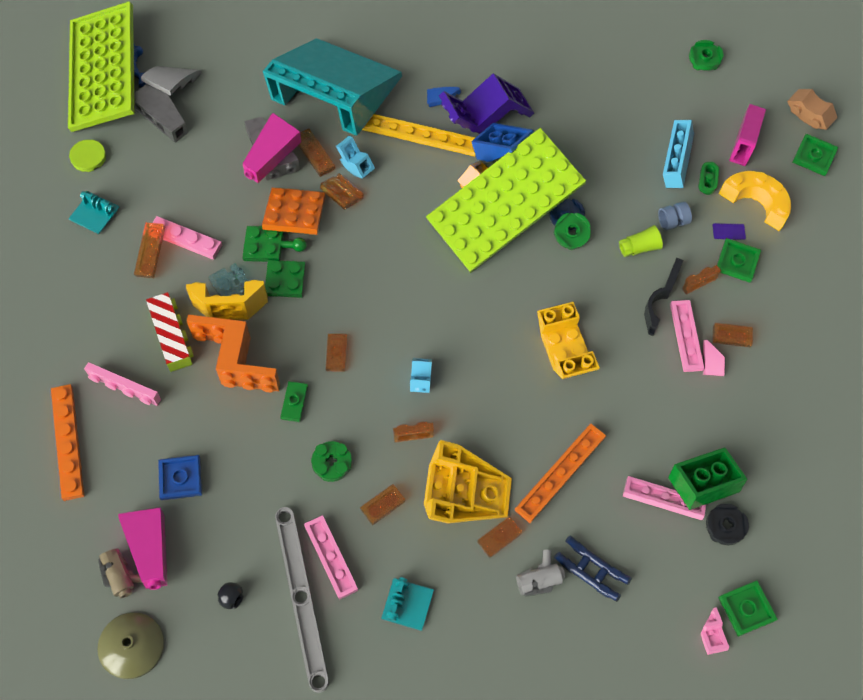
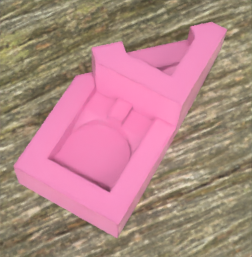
M703 340V375L724 376L725 357L708 340Z
M717 607L713 608L701 631L707 655L728 651L729 649L722 630L723 622Z

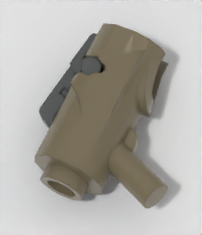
M119 549L106 551L99 556L98 564L103 585L111 587L115 597L119 596L120 599L128 597L135 588L133 583H142L139 574H133L132 571L127 570L126 565L128 564Z

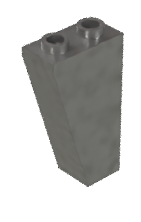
M148 84L134 92V109L174 143L188 133L185 121L168 94Z
M261 116L244 121L252 146L266 124V121ZM293 152L289 153L265 176L266 181L300 170L298 157Z

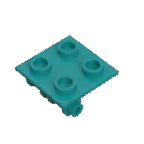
M82 191L80 194L82 202L68 219L100 234L120 206L89 191Z
M403 577L399 579L393 578L381 619L422 631L434 590L409 583Z

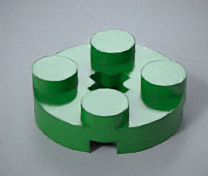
M710 40L696 42L689 52V59L693 64V68L696 70L718 69L724 55L722 48L719 45L718 47L713 45L714 42Z
M566 213L556 222L553 233L561 246L569 250H575L587 243L591 235V226L588 219L582 214ZM569 227H570V228H574V227H575V228H576V231H575V232H576V235H574V234H572V235L569 234V229H568V228H569Z
M328 441L316 446L312 454L311 463L313 471L322 480L335 482L344 478L343 476L350 471L352 458L345 444ZM330 457L337 459L333 466L326 462Z

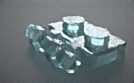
M236 263L230 266L232 271L229 273L223 268L208 276L209 281L220 296L243 295L241 292L244 291V282L250 281L246 279L244 271ZM238 279L240 284L236 285L233 280Z

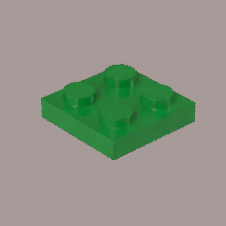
M805 134L792 163L825 176L838 147Z
M726 238L715 271L750 283L753 279L761 250Z
M268 260L265 282L267 296L302 298L305 262Z
M758 581L718 597L738 637L778 620Z

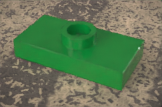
M288 381L280 416L282 420L301 421L308 384Z

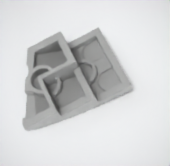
M156 66L146 71L141 76V79L146 84L171 96L177 88L182 89L188 82L193 83L201 74V70Z

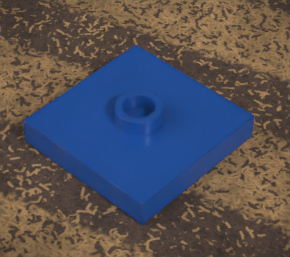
M199 455L158 460L160 500L202 496Z

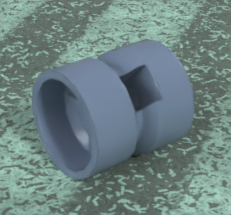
M683 201L674 204L673 207L669 205L660 208L658 218L662 228L667 231L676 228L677 225L684 226L690 224L692 213L689 205Z

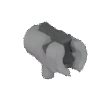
M543 550V562L538 566V569L532 570L530 568L517 574L516 581L521 595L533 596L551 593L553 586L562 584L565 573L562 566H558L557 563L551 565V550Z

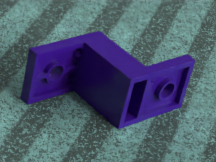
M494 73L463 101L445 91L439 95L443 108L450 114V120L454 124L457 123L463 128L470 129L473 133L481 134L492 123H497L511 109L513 111L517 110L519 114H524L529 118L534 114L521 90Z

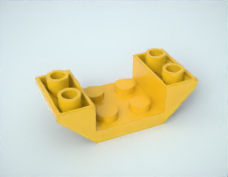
M251 280L244 282V295H213L211 297L206 283L195 282L186 284L192 305L206 317L249 320L268 302L264 281Z
M574 302L537 311L542 341L553 370L562 379L599 370L600 367L594 352H588L578 327L580 317Z

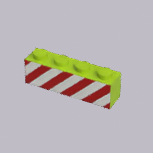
M167 292L146 299L170 372L193 365L191 358L194 355L191 346L187 347L185 343L189 341L186 331H181L180 325H183L181 316L175 313V310L178 309L175 298L171 299Z

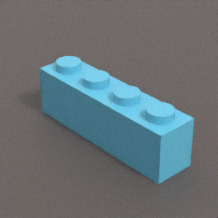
M674 120L663 171L666 188H684L694 138L692 120Z

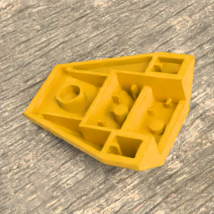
M440 440L428 470L424 506L428 518L444 523L508 517L512 478L464 447Z

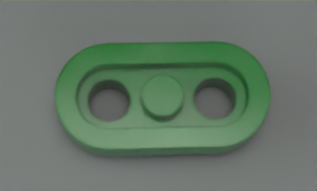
M705 162L700 170L698 188L706 195L713 194L718 186L719 167L714 162Z

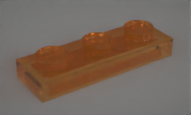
M308 128L300 132L301 143L298 146L318 175L321 177L335 170L334 163L311 130Z
M145 223L134 271L136 277L154 279L165 232L163 224Z

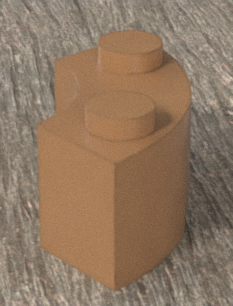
M798 89L787 101L791 112L815 129L827 130L837 119L833 103L821 100L813 89Z

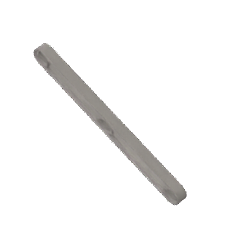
M282 507L276 512L275 519L308 683L314 692L322 693L328 688L329 679L293 511L288 507ZM287 512L291 515L288 522H281L279 520L282 513ZM299 592L307 594V600L303 603L295 600L296 594ZM317 676H322L325 679V684L321 688L313 686V679Z

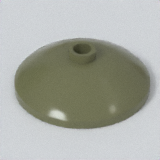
M137 612L125 613L114 618L104 628L98 641V657L102 666L113 676L122 679H134L147 674L156 666L164 649V636L160 626L148 615ZM127 639H131L130 645L124 646V642Z

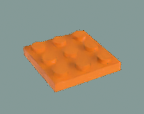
M272 187L262 222V230L317 235L325 201V192Z

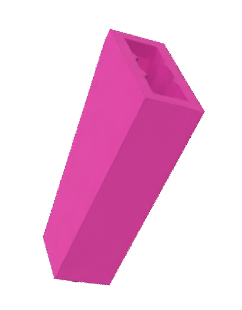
M749 104L729 161L746 166L756 146L766 109Z
M272 113L243 162L245 176L259 183L301 143L300 131Z
M161 507L118 514L139 576L145 588L156 590L160 589L161 586H167L165 516Z

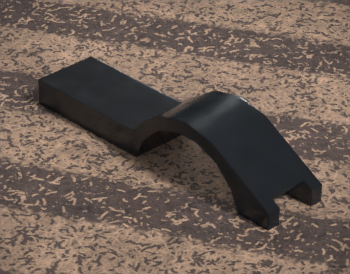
M676 258L665 287L654 291L645 306L644 316L648 334L651 336L654 335L660 321L652 310V303L660 299H668L684 261L682 259Z

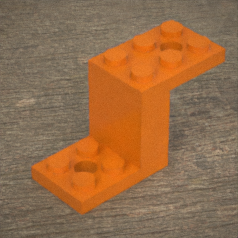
M188 314L187 324L193 339L198 341L210 340L221 344L216 365L221 385L228 388L238 386L246 390L262 389L269 393L273 391L279 392L280 381L276 368L245 365L251 340L246 321Z

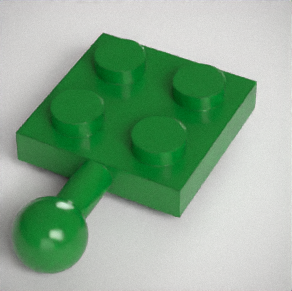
M247 226L242 258L243 261H280L282 248H293L297 252H303L307 247V242L300 237L294 239V241H283V231L262 230V226Z

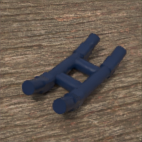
M571 535L567 537L565 542L575 552L583 556L576 566V564L560 552L554 558L566 570L592 586L597 592L618 602L621 594L601 582L607 573L612 578L627 585L630 584L632 578L589 551ZM590 561L600 568L594 578L584 571Z

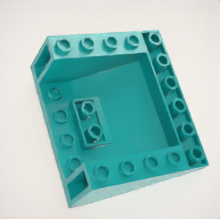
M317 38L272 59L263 70L271 100L286 105L299 90L333 104L338 108L342 130L358 136L402 78L401 71Z

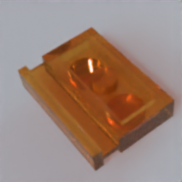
M340 173L336 177L333 176L322 182L320 185V189L344 210L356 204L358 200H362L364 196L360 190Z

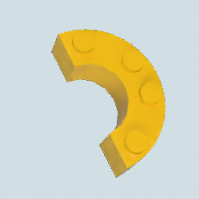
M744 171L736 173L724 182L719 192V195L732 203L742 198L757 200L766 210L764 222L778 231L783 227L791 211V200L784 186L775 178L763 172Z

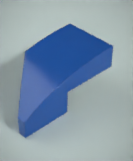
M460 87L428 89L427 104L429 107L441 105L442 100L439 95L443 91L456 96V94L459 95L461 93Z

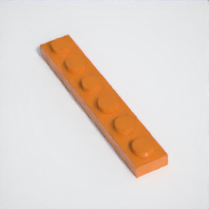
M71 384L51 388L61 497L63 501L85 497L74 395Z
M590 423L518 504L515 511L531 523L600 445L606 435Z

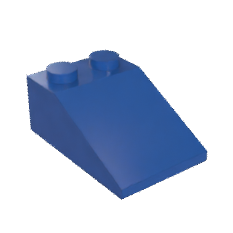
M492 123L471 141L476 159L491 162L508 152L511 153L517 148L518 144L534 133V130Z

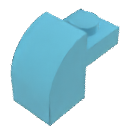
M348 136L336 145L342 157L339 160L354 176L363 179L375 169L369 155L359 151L353 137Z
M413 358L410 392L430 393L432 359Z

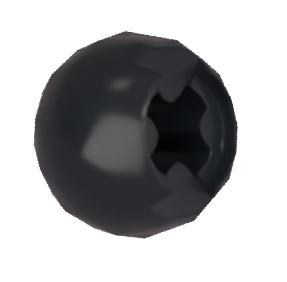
M233 582L223 584L217 594L219 604L225 609H236L244 597L242 595V587Z

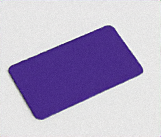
M712 224L714 239H746L744 224Z

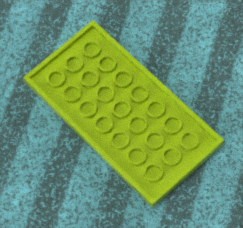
M130 1L70 20L68 129L71 132L135 114L133 5Z
M539 128L518 144L513 152L505 154L428 214L426 218L471 273L586 184V180L545 132Z

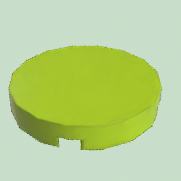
M82 140L71 148L69 158L77 170L91 172L103 165L106 160V152L103 145L98 141Z

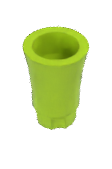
M655 225L619 241V248L624 257L660 250L663 247L661 234Z

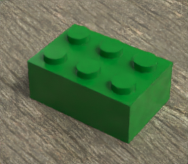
M725 447L674 464L668 477L689 510L739 493L747 481V477Z

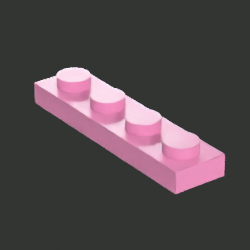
M156 216L148 229L150 235L213 260L222 247L221 241Z
M690 300L671 301L670 307L683 372L703 371L704 364Z
M88 362L84 368L90 380L96 383L101 381L112 390L117 388L128 397H138L141 402L147 405L154 404L158 406L161 401L157 391Z
M627 477L623 497L703 520L706 505L689 510L676 490L634 477Z
M323 515L305 523V529L338 599L340 600L357 592L358 588Z

